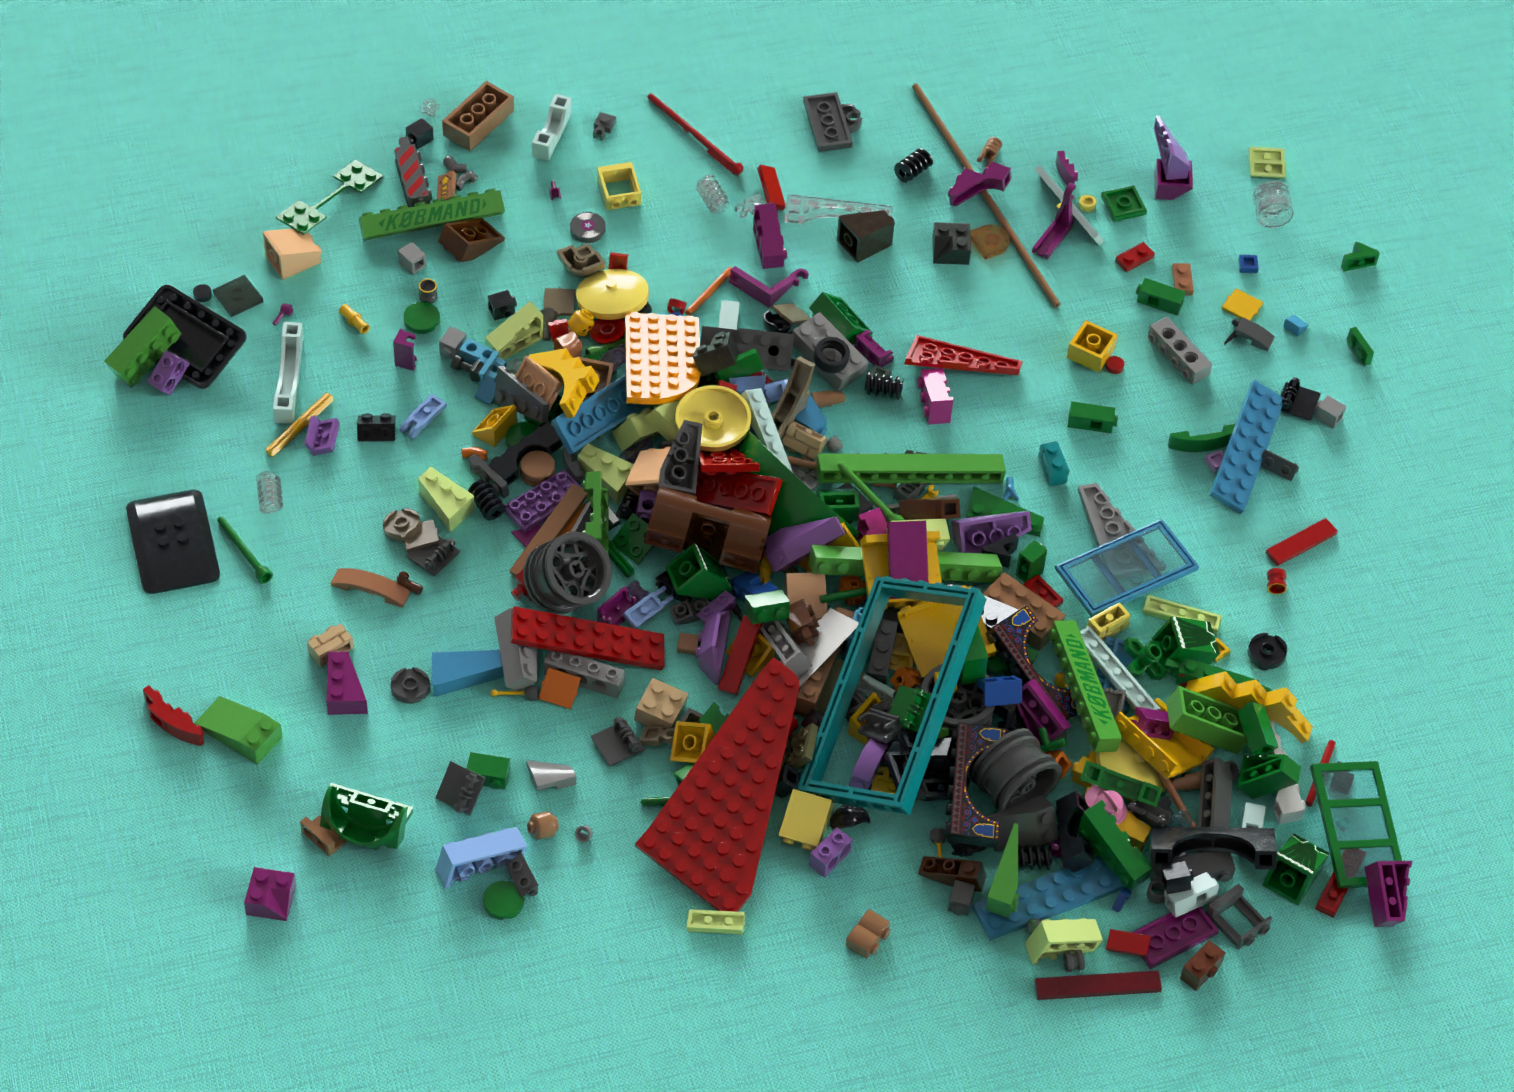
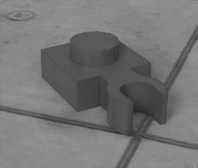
M600 112L594 123L593 138L600 134L601 140H604L605 132L611 133L616 123V116Z

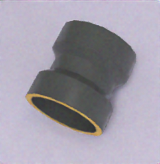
M424 279L419 283V298L421 302L432 304L437 301V283L434 280Z

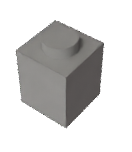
M413 242L398 250L399 263L412 275L427 266L426 254Z
M450 326L439 341L440 353L452 359L455 355H459V349L467 339L466 333Z
M1327 395L1323 401L1320 400L1317 403L1315 418L1334 429L1343 418L1346 406Z

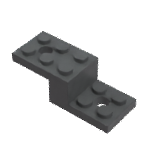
M702 326L700 346L710 345L712 338L720 332H730L737 346L738 355L756 348L764 369L790 372L794 334L743 328L735 330ZM776 346L779 349L778 355L771 356L768 353L769 347Z

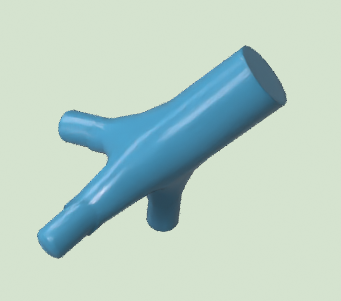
M1013 477L1006 478V491L1002 498L1003 500H1007L1010 495L1016 501L1019 500L1014 490Z

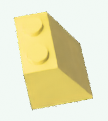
M793 789L779 832V837L783 839L782 842L789 845H794V843L802 844L801 848L813 851L823 840L834 809L832 800Z

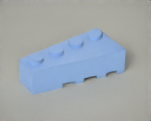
M517 827L505 828L499 832L486 833L474 838L469 837L458 842H449L443 845L435 870L446 889L452 886L451 882L459 879L461 882L469 880L468 876L479 872L482 875L495 865L498 868L504 866L520 853L524 856L527 845Z

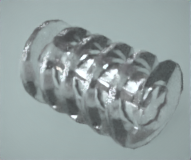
M706 175L698 181L696 189L710 212L713 214L724 212L730 204L727 201V195H725L715 176Z
M270 471L261 472L256 477L260 512L268 514L280 511L283 508L281 480Z

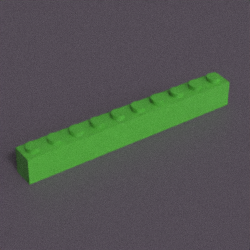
M824 453L817 455L815 464L818 483H852L837 467L839 462H843L863 483H1003L1006 473L1002 454Z
M811 545L808 562L813 574L865 576L861 547ZM937 551L941 580L994 583L1000 577L1002 565L997 554Z

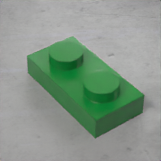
M1357 327L1350 328L1347 344L1349 347H1352L1358 360H1361L1364 366L1370 365L1374 355L1373 350Z

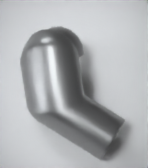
M446 156L443 159V164L449 172L452 170L455 173L467 172V164H457L451 156Z
M473 171L460 175L456 181L455 190L461 191L468 180L474 183L478 176Z

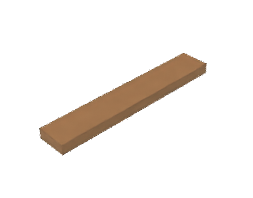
M572 484L509 570L511 575L516 577L524 568L525 561L532 550L562 534L587 499V492H584L583 488Z

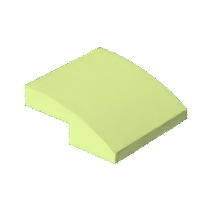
M1249 147L1250 177L1286 178L1284 149Z

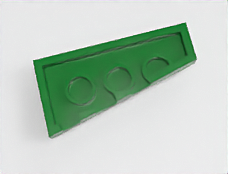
M974 487L966 518L1028 510ZM1030 511L1032 530L1025 534L1040 537L1044 517Z

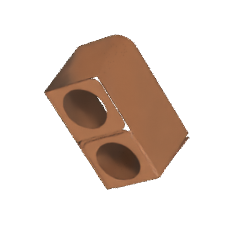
M573 331L554 339V350L567 348L573 358L581 357L583 343Z

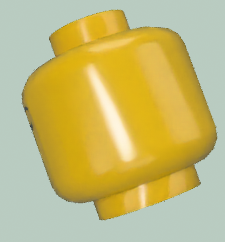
M585 309L576 310L567 322L570 328L569 332L573 331L577 337L587 336L595 324L594 316Z

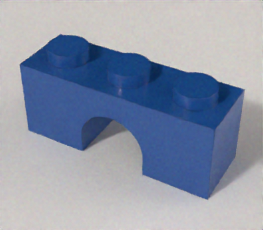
M745 572L731 579L733 595L744 603L745 596L778 590V587L770 582L762 585L760 576L750 572Z

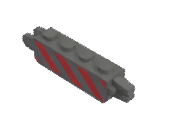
M407 137L399 138L400 147L394 150L395 164L408 208L414 207L419 202L430 204L429 200H432V193L430 189L427 190V187H429L427 176H423L425 170L423 163L420 164L419 162L421 161L420 151H416L415 144L411 145Z

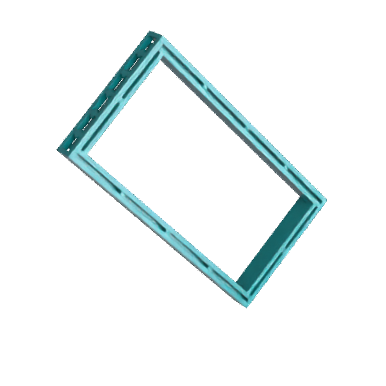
M890 576L875 578L819 728L813 758L810 762L806 763L799 782V791L830 799L833 803L910 816L987 600L980 589L970 587V589L963 588L959 585L946 586L938 582L930 584L922 580L915 582L906 578L899 580ZM889 597L963 606L896 794L821 782Z

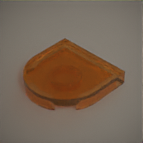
M989 224L970 231L971 242L985 260L1002 254L1007 250L1010 236L1004 228Z

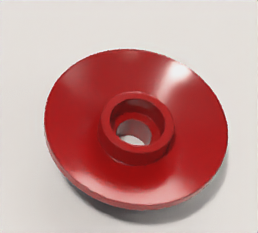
M598 319L590 330V336L595 342L600 344L616 342L625 333V322L623 319Z

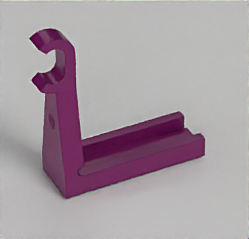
M1072 183L1067 185L1055 220L1033 246L1032 253L1035 254L1037 252L1036 255L1048 260L1072 229V200L1074 198L1072 192L1076 185Z
M734 266L730 269L729 283L770 308L793 285L799 286V279L797 277L802 276L804 279H808L809 273L805 269H797L788 277L772 286V288H769Z

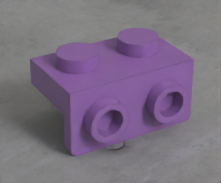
M315 415L311 416L305 438V446L313 456L334 451L340 424L337 418L319 421Z

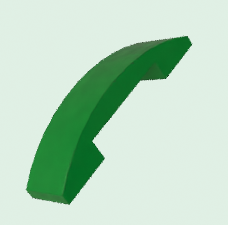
M1235 424L1224 425L1222 432L1190 436L1188 431L1170 433L1168 447L1184 452H1205L1225 447L1229 443Z
M1087 760L1080 780L1104 790L1115 791L1123 797L1153 807H1157L1163 788L1134 779Z

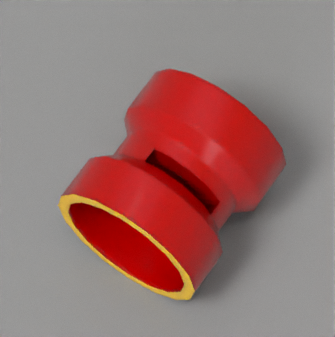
M1281 568L1270 569L1267 572V580L1269 581L1267 584L1268 592L1277 595L1284 593L1287 590L1285 582L1286 571Z

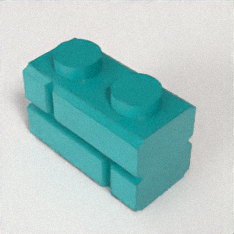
M1054 441L1041 444L1038 459L1049 486L1067 483L1069 468L1059 443Z

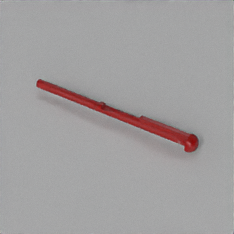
M650 93L647 98L678 123L685 132H690L700 143L708 148L706 152L732 174L740 175L743 172V165L741 163L736 164L654 94Z

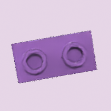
M725 590L696 616L705 625L716 614L734 609L737 604L736 598Z

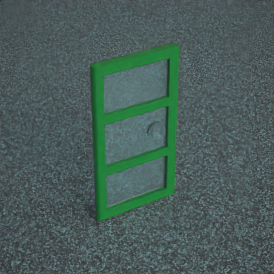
M1379 762L1312 764L1310 770L1338 889L1368 887L1364 867L1376 861H1402Z

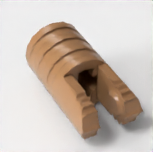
M990 137L982 149L977 162L980 163L984 158L989 159L985 167H988L991 161L994 162L1002 147L1001 140L996 137Z
M838 390L810 393L819 408L843 403L846 399L844 393L842 394Z
M1201 771L1182 774V777L1170 779L1176 790H1185L1186 792L1199 790Z

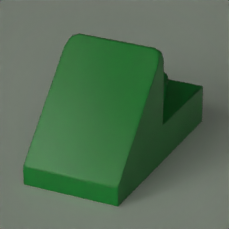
M1355 242L1352 253L1344 255L1341 268L1344 272L1377 265L1380 253L1378 250Z

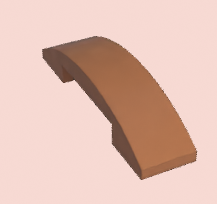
M340 568L331 582L333 587L346 591L354 588L385 598V603L402 608L410 595V590L397 582L359 569Z

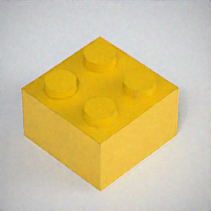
M1085 320L1069 343L1067 358L1099 373L1107 359L1114 352L1118 335Z

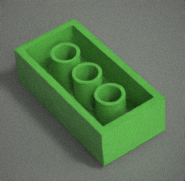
M154 306L104 362L120 380L132 388L140 382L141 377L147 371L152 369L154 363L162 357L165 350L179 339L182 333L166 314Z
M1178 686L1166 700L1171 730L1238 754L1248 743L1237 712L1240 710L1239 708Z

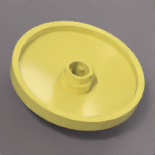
M608 269L586 277L577 287L576 299L579 308L587 310L594 318L604 320L625 318L626 313L638 312L646 305L649 299V288L646 280L635 272L624 269Z
M709 385L696 388L681 399L676 409L675 423L677 431H679L684 420L703 424L700 450L717 452L738 445L746 437L751 426V411L746 400L736 391L723 386Z
M1123 739L1115 752H1096V764L1163 788L1162 793L1165 791L1166 788L1160 780L1157 770Z

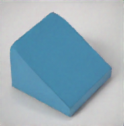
M1293 315L1285 319L1283 327L1299 336L1309 325Z
M485 378L475 394V398L491 405L495 401L496 382Z

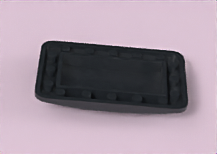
M171 285L161 286L123 333V339H125L154 306L157 307L173 321L182 333L179 339L167 349V351L176 354L190 363L181 378L200 389L208 388L247 338L242 328Z
M187 490L135 500L127 505L126 511L143 590L146 593L156 594L211 583L219 579L220 570L203 495L199 490Z

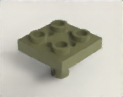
M812 723L788 738L783 765L787 764L796 770L812 760L818 726Z

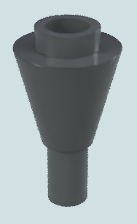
M547 307L540 311L543 314L544 341H550L551 333L548 323L554 322L558 315L557 311L553 308Z

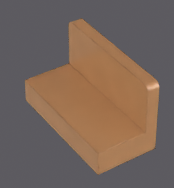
M317 816L313 821L307 817L300 821L301 832L329 857L347 842L338 839L339 836L334 831L320 827L321 816Z

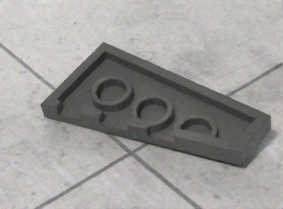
M497 366L494 402L502 406L515 405L518 413L541 423L548 422L549 403L537 393L531 392L525 383H520L514 374H509L507 368Z

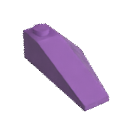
M1156 116L1154 133L1166 180L1187 179L1188 171H1191V161H1188L1186 152L1160 116Z
M1030 511L951 520L953 541L958 552L982 554V548L1013 533L1020 537L1032 530Z
M837 517L781 528L766 538V556L774 572H784L809 557L811 545H828L844 535L845 532Z

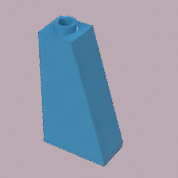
M500 650L432 652L433 696H440L504 677Z

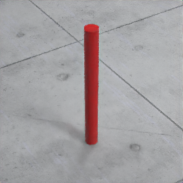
M1328 741L1320 763H1329L1336 745L1335 741ZM1312 783L1305 801L1309 807L1313 805L1316 798L1314 783Z

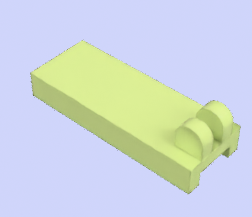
M689 909L686 926L687 932L742 935L744 934L745 913Z

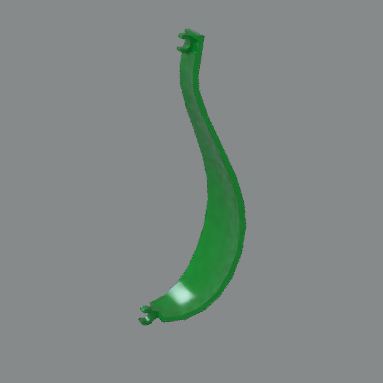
M750 430L738 445L732 447L743 453L745 458H751L753 463L757 462L760 464V471L745 473L780 478L783 481L771 514L772 519L767 537L781 528L837 517L840 524L845 523L856 541L858 540L856 536L859 532L796 477Z

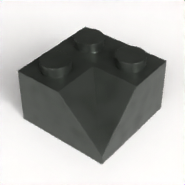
M934 222L932 236L933 264L969 265L971 254L970 224Z
M720 332L712 338L710 345L697 347L694 350L693 359L699 372H701V377L736 365L738 349L730 332Z

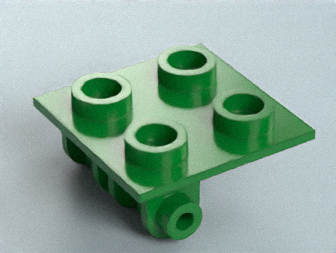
M632 513L611 542L619 551L639 565L653 545L644 543L649 524Z
M900 685L889 713L900 717L901 727L918 732L931 694L919 688L913 689Z

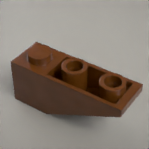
M957 497L899 500V515L905 520L960 518V499Z
M923 856L918 872L920 876L951 887L954 886L955 880L975 885L974 892H982L987 876L981 861Z

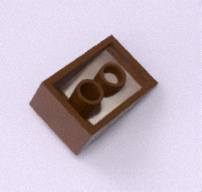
M476 218L445 224L438 242L445 250L455 256L456 260L465 262L476 259L503 242L505 237L483 218Z

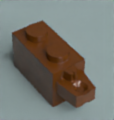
M804 599L790 605V615L786 620L796 643L799 645L807 642L809 647L816 644L814 637L819 636L817 631L819 623L814 616L815 613L811 604L807 606Z

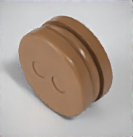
M531 451L522 457L520 476L526 484L535 487L555 475V461L550 454L544 451Z

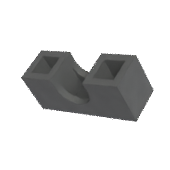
M881 619L875 635L867 675L886 684L898 622Z

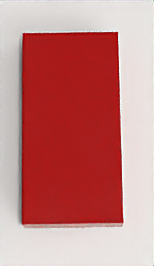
M1110 929L1106 950L1148 957L1151 936Z

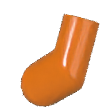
M478 447L461 449L462 458L475 454L483 461L488 460V453L484 449Z

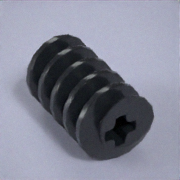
M918 148L895 165V174L900 181L906 183L932 166L933 159L926 150Z
M868 371L864 391L867 389V394L870 395L874 390L875 396H878L881 392L882 397H885L888 393L890 399L896 394V398L899 400L902 394L904 379L900 382V378L897 376L895 381H893L892 375H890L886 380L885 374L878 378L877 372L871 377L870 371Z
M477 480L469 487L468 492L474 495V502L484 518L491 521L505 512L506 506L502 504V500L495 493L491 483Z
M1045 844L1041 845L1040 850L1038 845H1033L1032 850L1029 845H1025L1024 850L1021 845H1018V866L1021 865L1023 871H1025L1027 865H1029L1031 870L1034 869L1035 865L1041 870L1043 864H1045L1047 870H1050L1052 864L1051 844L1048 850Z

